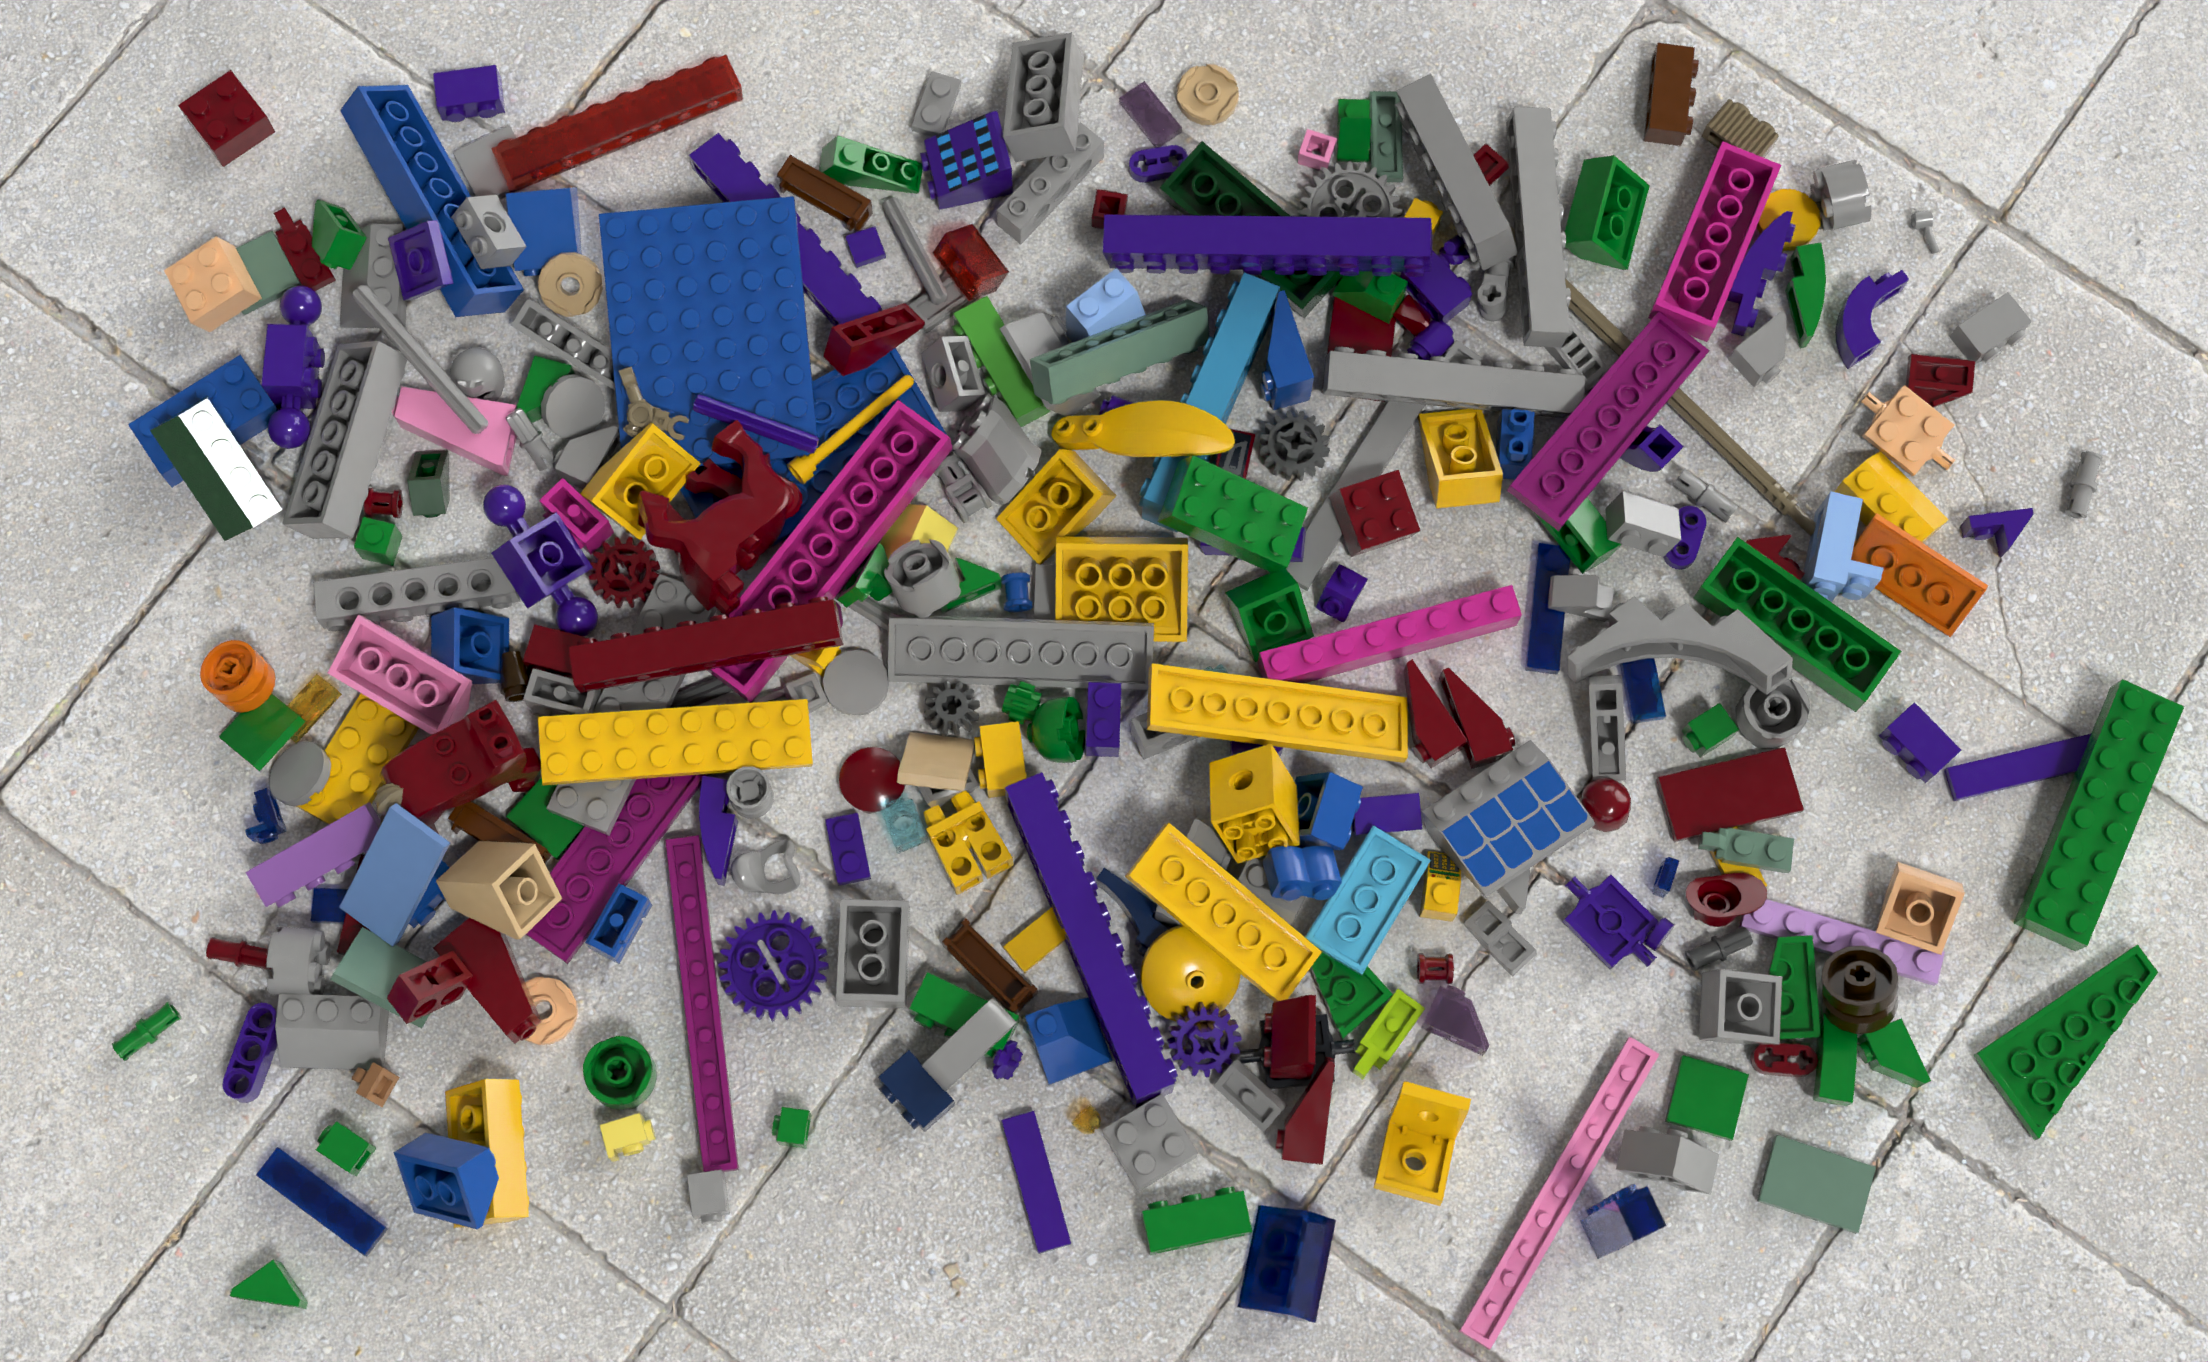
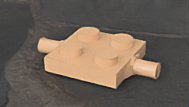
M1905 385L1900 387L1892 399L1885 403H1882L1871 392H1868L1860 401V403H1863L1875 413L1872 424L1862 437L1911 476L1916 475L1924 463L1930 459L1935 460L1945 470H1948L1952 466L1951 464L1955 462V459L1940 449L1944 438L1955 425Z

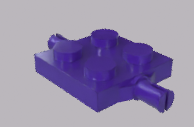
M1611 874L1599 886L1590 890L1576 876L1565 885L1579 901L1575 909L1563 920V923L1610 970L1622 958L1632 953L1646 967L1657 958L1642 943L1645 941L1647 933L1659 921Z

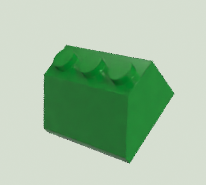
M1615 155L1584 159L1564 231L1566 234L1565 247L1580 259L1621 270H1628L1650 185Z

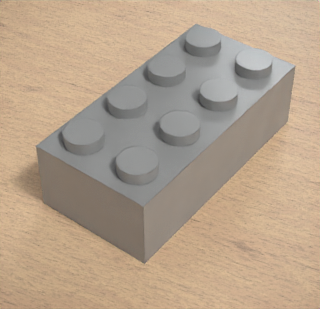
M1072 32L1012 43L1003 138L1015 162L1076 152L1084 58Z

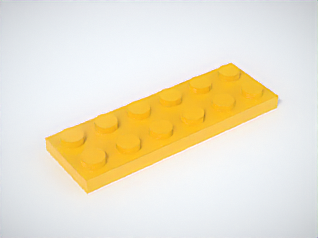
M1170 823L1163 825L1125 876L1274 1002L1289 998L1322 952Z

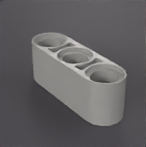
M992 998L952 1035L922 1067L944 1091H947L1006 1035L1017 1022Z

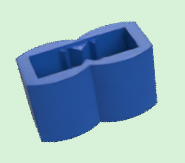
M1274 847L1269 849L1263 860L1270 893L1275 898L1292 901L1305 896L1315 898L1316 900H1326L1335 895L1342 883L1333 848Z

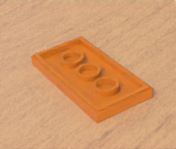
M1877 513L1854 543L1851 560L1883 567L1881 581L1875 586V589L1949 637L1953 635L1989 586Z

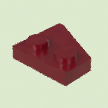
M1911 354L1908 356L1906 387L1933 408L1973 393L1975 361Z

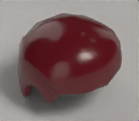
M1611 778L1596 779L1585 786L1582 792L1580 802L1594 820L1595 825L1592 826L1593 829L1610 832L1620 829L1627 823L1631 811V797L1627 788L1622 783Z

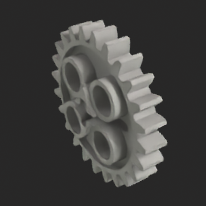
M1351 161L1348 162L1346 170H1342L1339 163H1335V173H1331L1327 168H1324V179L1322 180L1314 176L1313 182L1316 187H1305V192L1310 198L1304 197L1300 199V204L1307 209L1300 210L1299 217H1322L1326 213L1334 214L1336 217H1345V211L1349 212L1352 209L1358 193L1364 189L1366 192L1356 205V216L1351 215L1350 217L1402 216V209L1394 207L1400 203V196H1390L1395 191V185L1385 187L1387 175L1385 174L1377 179V168L1374 167L1367 173L1365 172V163L1363 162L1358 170L1353 169ZM1347 186L1352 189L1353 193L1350 197L1341 198L1336 194L1337 189ZM1369 201H1374L1381 208L1375 213H1368L1364 210L1363 206Z

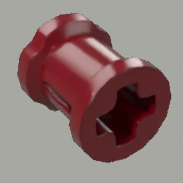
M368 488V496L364 501L366 517H373L374 514L393 515L394 518H401L403 510L402 490L395 489L394 492H377L373 488Z
M1418 953V984H1423L1425 980L1446 981L1447 984L1453 983L1454 961L1452 954H1446L1445 957H1425L1423 953ZM1442 967V970H1428V968Z

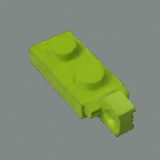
M1397 989L1358 1044L1359 1047L1355 1053L1362 1058L1352 1073L1363 1080L1373 1065L1381 1070L1421 1016L1425 1007Z

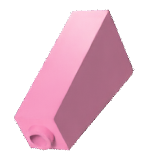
M401 386L399 397H396V404L392 410V415L401 428L500 475L508 476L517 436L506 421V417L510 412L516 410V405L467 397L488 421V426L484 431L474 434L437 392Z

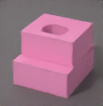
M1307 129L1298 154V164L1319 171L1321 166L1328 168L1337 138ZM1313 151H1319L1321 154H1320V156H1319V155L1313 154L1312 152H1313Z

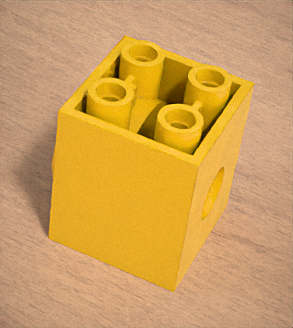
M1272 744L1209 762L1211 823L1237 864L1265 856L1269 849L1274 847L1300 845L1297 785Z

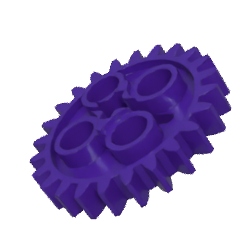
M775 910L772 911L770 920H766L762 912H759L758 923L755 924L748 917L745 918L748 928L743 930L735 926L738 937L736 939L726 937V941L731 946V949L720 950L721 955L727 958L728 961L718 963V967L721 970L728 971V973L722 975L719 979L721 983H731L724 992L727 996L737 993L732 1002L734 1006L737 1007L745 1002L744 1013L748 1015L755 1008L758 1020L762 1019L765 1012H769L772 1022H775L777 1012H782L785 1019L788 1020L789 1010L792 1008L799 1015L802 1014L800 1004L804 1002L812 1006L813 1002L809 995L811 993L816 995L822 994L819 987L816 986L817 982H827V977L821 974L820 971L829 969V964L820 961V959L828 955L826 949H816L823 942L821 936L810 938L815 930L814 927L811 925L803 930L804 921L801 917L794 923H791L789 912L784 915L782 920L778 919ZM786 936L789 938V944L784 950L778 951L771 947L776 937ZM759 940L764 941L774 961L779 963L778 967L790 987L788 992L783 990L773 970L768 969L769 964L758 946ZM747 953H757L760 956L757 965L751 968L742 965V959ZM793 965H803L806 968V972L802 978L794 980L788 977V971ZM771 981L776 984L775 992L768 997L759 995L758 989L763 982Z

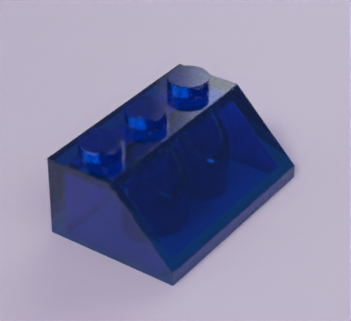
M1258 1205L1238 1307L1281 1318L1316 1323L1336 1220L1306 1210Z

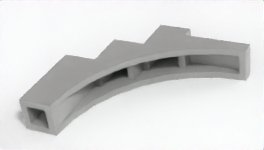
M1634 596L1627 602L1616 605L1611 613H1609V628L1600 630L1588 643L1578 646L1571 651L1569 656H1567L1568 677L1577 684L1598 671L1620 663L1647 658H1678L1699 661L1725 669L1747 680L1767 695L1791 678L1793 658L1738 609L1729 616H1723L1718 619L1714 626H1711L1687 603L1676 610L1668 611L1660 620Z

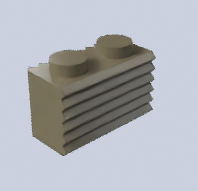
M1728 99L1706 125L1702 137L1718 149L1723 141L1765 158L1774 147L1779 135L1771 124L1754 118L1745 105L1739 102L1734 103L1732 99Z

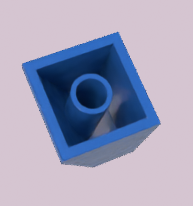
M577 187L506 193L508 215L527 246L514 262L515 271L523 270L524 276L540 275L542 267L550 258L560 253L575 252L582 255Z

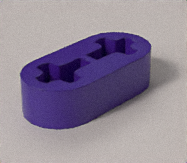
M1178 145L1137 151L1129 160L1130 176L1140 183L1168 179L1188 157L1185 149ZM1170 156H1175L1176 160L1179 161L1178 166L1173 167L1172 163L1169 162ZM1140 161H1144L1145 165L1148 166L1146 172H1142L1141 168L1138 167Z

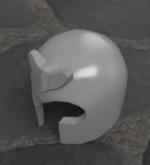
M479 347L468 348L456 356L450 368L451 380L466 397L475 398L491 391L490 394L483 397V400L497 401L502 395L505 385L503 368L499 359L490 351Z

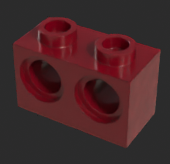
M450 951L398 975L387 1000L404 1022L408 1024L460 1000L473 975L456 953Z

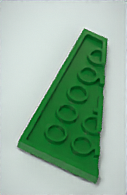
M2139 945L2132 947L1974 1054L1976 1060L2034 1140L2039 1139L2043 1134L2045 1127L2061 1109L2068 1095L2079 1084L2106 1046L2105 1044L2109 1038L2117 1031L2132 1006L2137 1003L2158 974V971Z

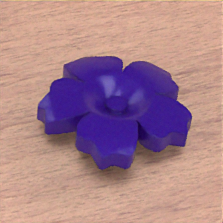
M1010 1040L1006 1043L1003 1050L999 1049L993 1061V1064H995L993 1067L994 1078L1009 1080V1078L1013 1077V1072L1018 1068L1021 1056L1023 1055L1020 1049L1017 1048L1018 1042Z

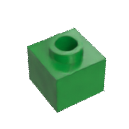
M782 1107L781 1115L774 1116L772 1135L777 1136L776 1141L779 1145L807 1148L812 1116L810 1111Z

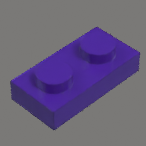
M858 813L825 819L838 886L870 880L871 875Z

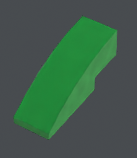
M1821 242L1797 246L1790 257L1794 278H1791L1785 293L1800 348L1807 347L1820 320L1825 298L1826 271Z
M1821 1004V1037H1817L1816 1054L1818 1064L1816 1067L1813 1101L1848 1106L1853 1103L1857 1034L1843 1031L1830 1023L1823 1013Z

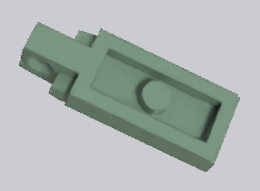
M1719 828L1718 833L1703 832L1699 836L1698 849L1716 852L1715 858L1722 860V863L1789 873L1792 865L1794 838L1733 828Z

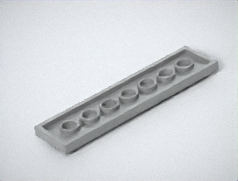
M659 574L630 636L642 634L643 630L649 627L659 626L665 630L676 628V624L683 621L692 620L696 621V624L709 622V618L714 616L717 608L714 606L707 611L686 587L685 583ZM686 674L605 688L593 713L670 708ZM636 779L558 784L546 809L550 813L609 836Z
M890 614L888 682L944 683L949 681L950 684L962 682L963 684L1010 686L1012 683L1019 686L1020 681L1037 687L1088 688V682L1122 683L1121 689L1148 690L1149 667L1153 663L1154 623L953 616L919 618L915 615Z

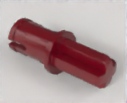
M215 937L209 940L206 950L208 959L232 962L239 968L247 965L271 970V968H266L268 949L248 945L247 941L243 940L240 943L216 939Z

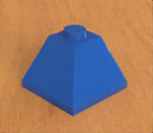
M1089 997L1058 1003L1025 1016V1023L1049 1085L1113 1061Z

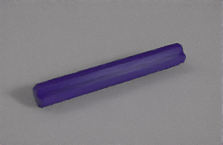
M698 395L693 404V410L697 413L727 424L738 420L744 430L808 453H814L819 443V438L815 435L703 395Z

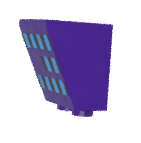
M998 111L984 114L924 140L925 152L920 153L921 163L924 172L930 171L932 180L927 181L928 192L931 200H937L939 210L1011 195L1013 193L1012 166L1003 138Z

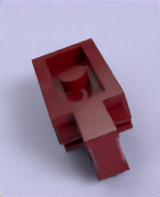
M286 208L275 212L274 215L282 228L275 232L278 237L277 240L301 285L317 291L336 281L330 268L320 262V257L312 247V235L301 219L293 222Z

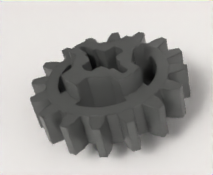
M1289 410L1286 413L1285 419L1276 415L1274 416V425L1269 423L1265 425L1264 431L1267 434H1262L1260 438V443L1265 445L1260 448V456H1268L1264 465L1266 467L1274 465L1275 476L1285 472L1286 480L1289 481L1292 474H1297L1299 481H1303L1305 472L1313 477L1316 473L1315 466L1319 468L1324 467L1325 460L1323 457H1328L1330 448L1326 447V445L1329 444L1330 437L1322 435L1325 430L1324 424L1314 425L1316 419L1314 415L1306 420L1304 419V411H1300L1298 417H1293ZM1291 428L1290 430L1286 431L1285 433H1284V432H1281V431H1283L1284 429ZM1305 431H1307L1313 438H1309ZM1292 442L1298 443V449L1291 448ZM1276 453L1281 454L1285 461H1283ZM1304 459H1308V461L1304 463L1297 464Z

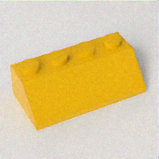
M483 1079L445 1091L448 1138L489 1147L496 1159L495 1166L499 1180L483 1225L511 1222L529 1217V1197L527 1195L526 1183L527 1164L524 1155V1128L522 1126L521 1112L522 1095L519 1079ZM454 1223V1228L466 1227Z

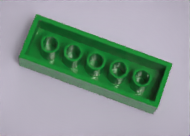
M1739 537L1735 539L1693 597L1719 617L1729 616L1737 609L1741 611L1793 658V669L1854 712H1857L1867 701L1902 652Z

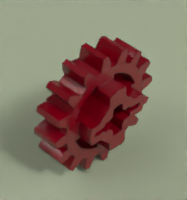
M615 537L614 546L604 542L603 547L605 551L603 553L597 551L593 553L597 563H590L593 567L590 571L595 574L588 576L591 584H597L593 590L597 596L603 594L602 599L604 603L608 604L614 599L616 607L621 608L623 601H627L629 606L634 608L635 599L639 598L643 603L646 602L644 594L646 592L650 593L654 588L652 582H656L659 576L654 571L661 569L658 561L653 560L656 557L653 549L646 551L644 541L639 542L635 546L632 537H628L625 544L621 543L619 537ZM626 553H627V554H632V555H631V556H627V555H620V554H626ZM610 562L609 570L604 573L606 564ZM618 564L622 567V569H625L627 572H630L629 575L632 579L631 581L627 578V576H624L622 573L619 572L620 570ZM646 568L645 577L640 584V575L645 572L644 569ZM618 589H624V590H629V591L621 592V591H617V590H618Z

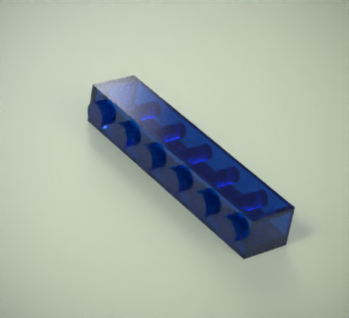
M1635 1184L1615 1192L1590 1209H1587L1588 1217L1580 1221L1598 1259L1667 1226L1648 1186L1637 1190Z

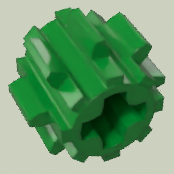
M1020 681L1019 686L1011 683L1002 707V712L1009 714L1008 720L1013 722L1019 721V724L1022 725L1025 720L1032 722L1033 715L1039 708L1042 693L1035 691V685Z

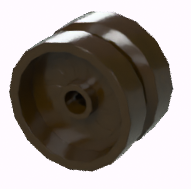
M1850 946L1834 952L1825 961L1821 972L1823 1013L1830 1023L1843 1031L1864 1034L1873 1033L1885 1028L1894 1019L1898 1008V973L1896 965L1889 956L1875 948Z

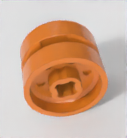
M240 640L226 641L213 648L205 657L200 670L203 686L224 706L234 712L243 713L258 708L270 697L275 686L276 678L272 666L249 644Z

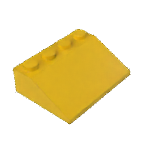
M1057 536L1055 620L1154 623L1153 641L1187 642L1188 538Z

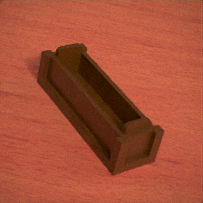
M792 155L788 157L777 173V177L781 182L779 184L781 193L784 194L788 191L845 223L847 230L850 232L853 228L857 232L861 231L873 214L870 199Z
M472 801L455 807L448 817L453 823L451 830L455 834L462 830L478 841L531 843L536 845L545 864L551 857V854L545 847Z
M966 918L961 923L962 927L950 939L946 937L942 941L943 947L1006 1010L1018 1014L1038 994V989L1033 984L1030 985L971 927V922Z

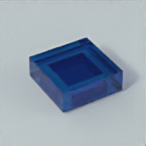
M1668 857L1660 864L1652 889L1653 895L1664 898L1670 892L1679 860Z
M314 888L310 921L323 924H344L346 912L339 907L348 889Z

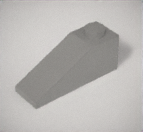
M1622 675L1589 676L1593 780L1611 778L1616 781L1626 780Z

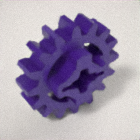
M1199 1002L1197 1011H1193L1189 1006L1185 1007L1187 1015L1182 1017L1176 1014L1174 1017L1178 1025L1168 1027L1170 1034L1174 1036L1166 1039L1168 1047L1172 1048L1169 1053L1173 1061L1179 1060L1177 1064L1182 1071L1189 1066L1192 1076H1196L1198 1071L1202 1070L1205 1077H1209L1210 1069L1213 1068L1219 1074L1222 1073L1221 1064L1225 1062L1231 1065L1233 1061L1230 1054L1240 1053V1049L1235 1042L1241 1041L1242 1037L1238 1031H1235L1239 1027L1236 1020H1229L1231 1015L1227 1009L1219 1013V1008L1215 1003L1210 1006L1209 1010L1205 1009L1203 1002ZM1225 1029L1226 1038L1222 1046L1220 1038L1224 1035L1222 1031ZM1184 1034H1186L1188 1041L1185 1044L1186 1048L1183 1050L1182 1041ZM1196 1035L1204 1039L1210 1038L1212 1045L1208 1041H1198Z

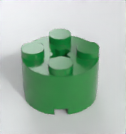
M615 1036L600 1041L590 1049L583 1064V1075L588 1090L600 1103L612 1109H635L651 1095L656 1084L657 1071L653 1058L639 1042L629 1037ZM624 1067V1070L627 1072L626 1076L619 1077L617 1080V1077L613 1074L614 1070H622Z

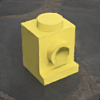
M640 1113L600 1125L607 1155L612 1162L619 1160L618 1153L623 1152L624 1156L638 1154L644 1151V1145L651 1144L650 1141L656 1140L651 1120L645 1121Z

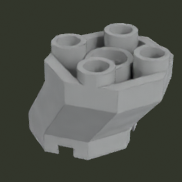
M986 394L975 407L976 412L970 418L966 415L957 426L956 431L959 434L953 440L952 447L953 452L964 460L988 497L1000 506L1003 503H1009L1029 479L1026 477L1028 469L1030 468L1034 471L1039 463L1042 450L1031 443L1007 406L998 398H991Z

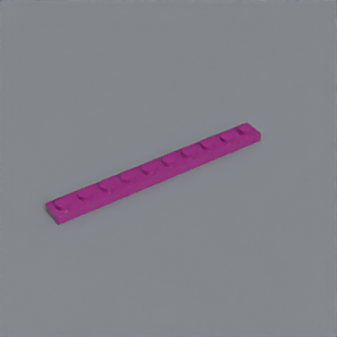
M699 835L667 839L666 849L703 1172L722 1170L723 1172L739 1170L701 839Z

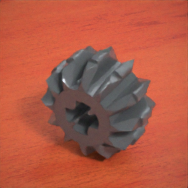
M945 681V690L943 692L935 686L932 688V693L936 698L926 697L925 704L930 707L924 711L925 718L932 719L930 722L932 730L942 725L941 736L945 737L949 729H953L954 736L959 737L960 727L970 732L972 725L969 721L979 720V714L974 710L980 707L979 700L972 699L975 695L972 688L963 692L964 686L962 682H958L955 689H951L950 682ZM949 704H955L956 714H949Z

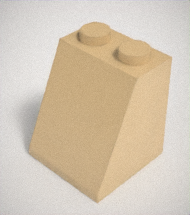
M478 841L436 880L451 909L519 940L562 899L536 845L531 843Z

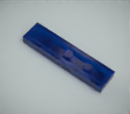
M1539 543L1537 546L1525 671L1558 675L1560 670L1565 612L1548 608L1550 578L1554 575H1569L1570 558L1560 545Z
M279 1147L275 1149L256 1174V1176L366 1257L389 1229Z

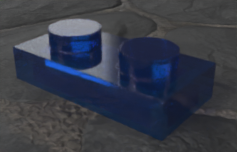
M1647 658L1620 663L1631 724L1663 720L1666 717L1655 659Z

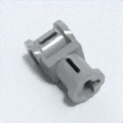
M1512 257L1488 268L1487 274H1484L1483 284L1478 289L1479 312L1487 321H1499L1507 314L1509 272L1514 268L1515 260Z
M952 455L943 460L934 472V475L940 476L946 485V495L960 520L965 523L969 520L968 517L984 507L988 509L992 504L979 482L975 481L971 473L965 475L958 464V457Z

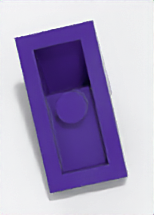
M2033 508L1968 516L1960 525L1962 538L1974 537V540H1985L1995 536L1999 557H2002L2010 549L2034 515Z

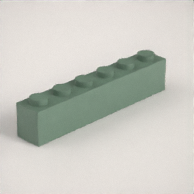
M1186 299L1031 358L1030 365L1034 395L1048 401L1050 404H1062L1070 397L1094 391V388L1103 384L1116 383L1120 381L1121 377L1131 373H1141L1146 371L1147 367L1154 364L1167 363L1177 355L1197 351L1198 347L1206 345L1210 337L1207 307Z

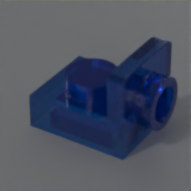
M264 788L254 792L257 803L253 804V810L258 822L263 823L245 830L246 836L259 844L273 842L278 839L279 834L287 832L277 798L268 788Z

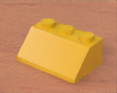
M1881 451L1865 460L1834 491L1863 499L1859 520L1866 527L1877 513L1922 543L1949 520Z

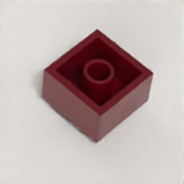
M232 70L178 105L189 124L222 167H225L275 133L266 114Z
M1399 469L1340 488L1329 496L1350 557L1408 539L1421 531Z

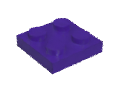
M438 220L426 221L388 238L404 301L417 299L453 284Z

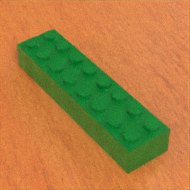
M2124 679L2110 687L2013 924L2075 952L2088 946L2185 706Z

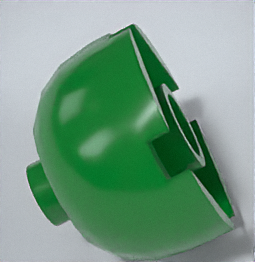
M1060 697L1047 700L1034 713L1032 723L1028 724L1027 736L1029 742L1034 743L1036 750L1044 759L1056 763L1077 762L1076 760H1081L1083 757L1085 730L1079 731L1078 719H1083L1078 701L1074 697Z

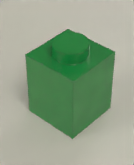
M363 517L354 549L364 560L394 566L403 536L395 524Z
M1718 703L1688 722L1681 732L1684 734L1682 738L1687 748L1693 753L1696 752L1701 758L1730 740L1739 729L1721 703Z
M336 1121L333 1126L329 1125L323 1130L318 1138L319 1146L316 1151L348 1173L357 1176L376 1150V1147Z

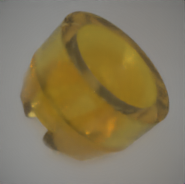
M1089 1104L1072 1120L1071 1124L1083 1134H1092L1095 1132V1129L1100 1128L1101 1116Z

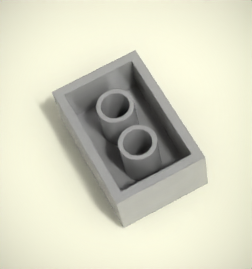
M840 900L836 1001L839 1007L906 1008L910 929L909 901Z

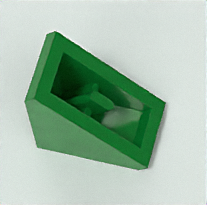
M276 1260L267 1263L232 1288L230 1292V1297L302 1309H307L308 1301L283 1264Z

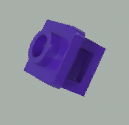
M1339 564L1326 584L1316 608L1340 622H1345L1368 579Z

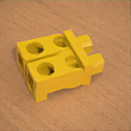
M966 790L951 798L957 813L946 818L939 805L923 812L927 825V836L951 881L956 895L983 882L982 873L969 850L970 848L987 879L1014 866L1013 857L984 811L980 801L975 803Z

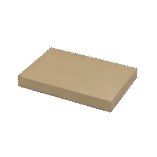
M910 732L898 770L897 783L965 791L975 750L974 740Z

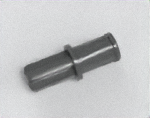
M1741 927L1719 938L1717 936L1711 937L1710 942L1692 950H1687L1685 956L1691 969L1697 971L1699 968L1719 959L1721 961L1727 960L1728 955L1752 945L1753 939L1749 930Z

